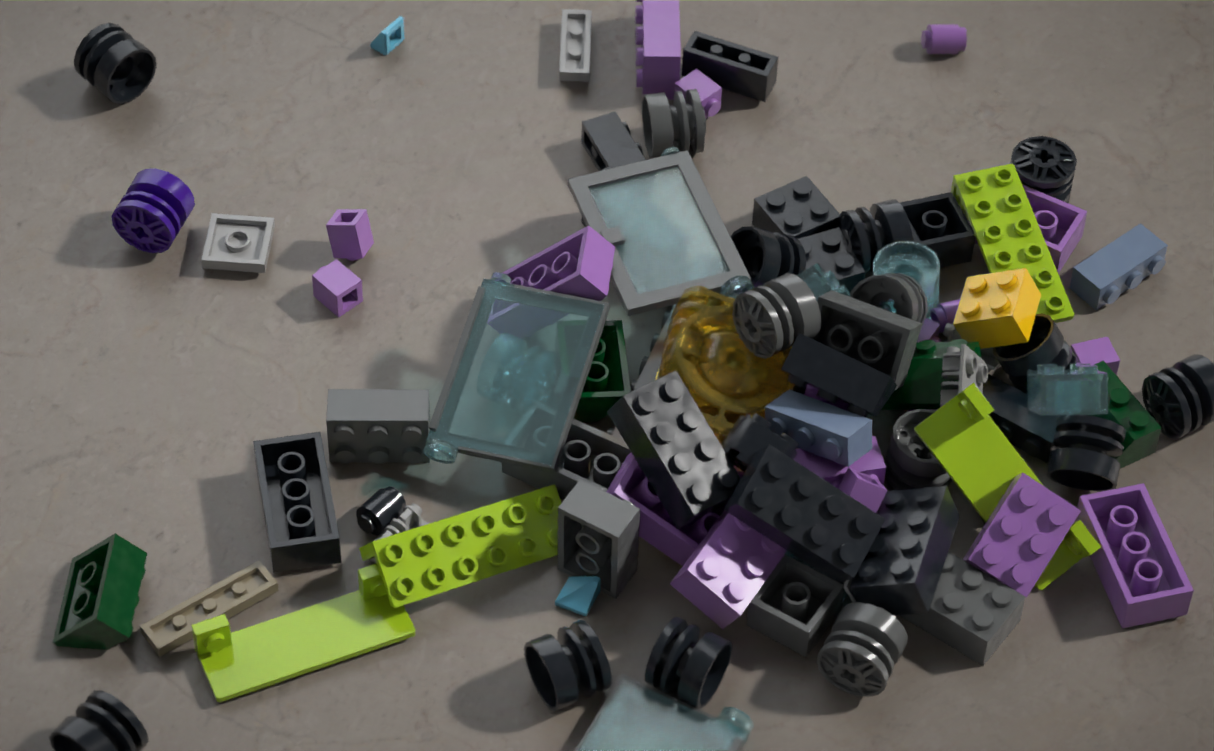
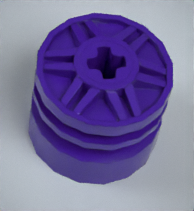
M156 168L144 169L137 173L126 194L115 208L111 216L113 227L118 235L133 247L149 253H162L171 247L181 227L191 214L195 206L194 196L189 187L173 174Z

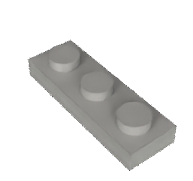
M562 9L559 81L589 82L592 10Z

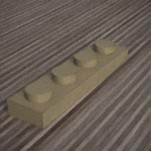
M258 560L140 625L141 634L157 655L161 657L193 639L192 624L225 614L226 618L229 619L279 591L278 582L262 562Z

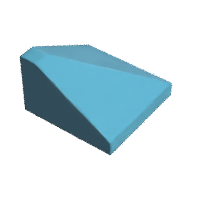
M399 16L370 43L371 48L386 56L405 40L404 18Z
M569 576L555 601V605L586 617L600 593L601 578L596 576Z

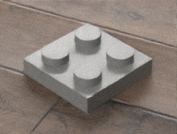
M212 213L201 259L202 268L266 273L275 228L274 218Z

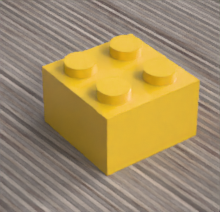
M1026 268L969 276L965 282L953 325L962 339L967 342L979 341L980 349L1026 343L1029 341L1041 293Z

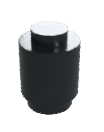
M393 487L379 489L357 509L356 516L359 527L366 533L380 535L394 518L397 519L403 513V508L406 505L404 497Z

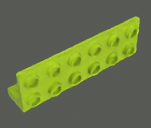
M1014 164L954 175L951 192L966 218L970 221L989 273L1026 268L1041 293L1036 314L1049 315L1055 323L1072 320L1074 318V311Z
M972 383L918 424L914 431L982 519L987 522L1015 476L1025 473L1041 485L1043 484L991 419L989 414L994 411V408L976 385ZM1081 520L1073 523L1034 586L1038 590H1043L1082 558L1092 555L1101 548Z
M553 484L372 541L360 547L359 550L363 561L375 558L392 608H397L558 555V507L561 505V500L556 486Z
M377 563L358 569L359 590L232 633L230 632V624L225 614L191 625L196 654L217 702H223L414 637L416 635L415 627L404 605L392 608Z

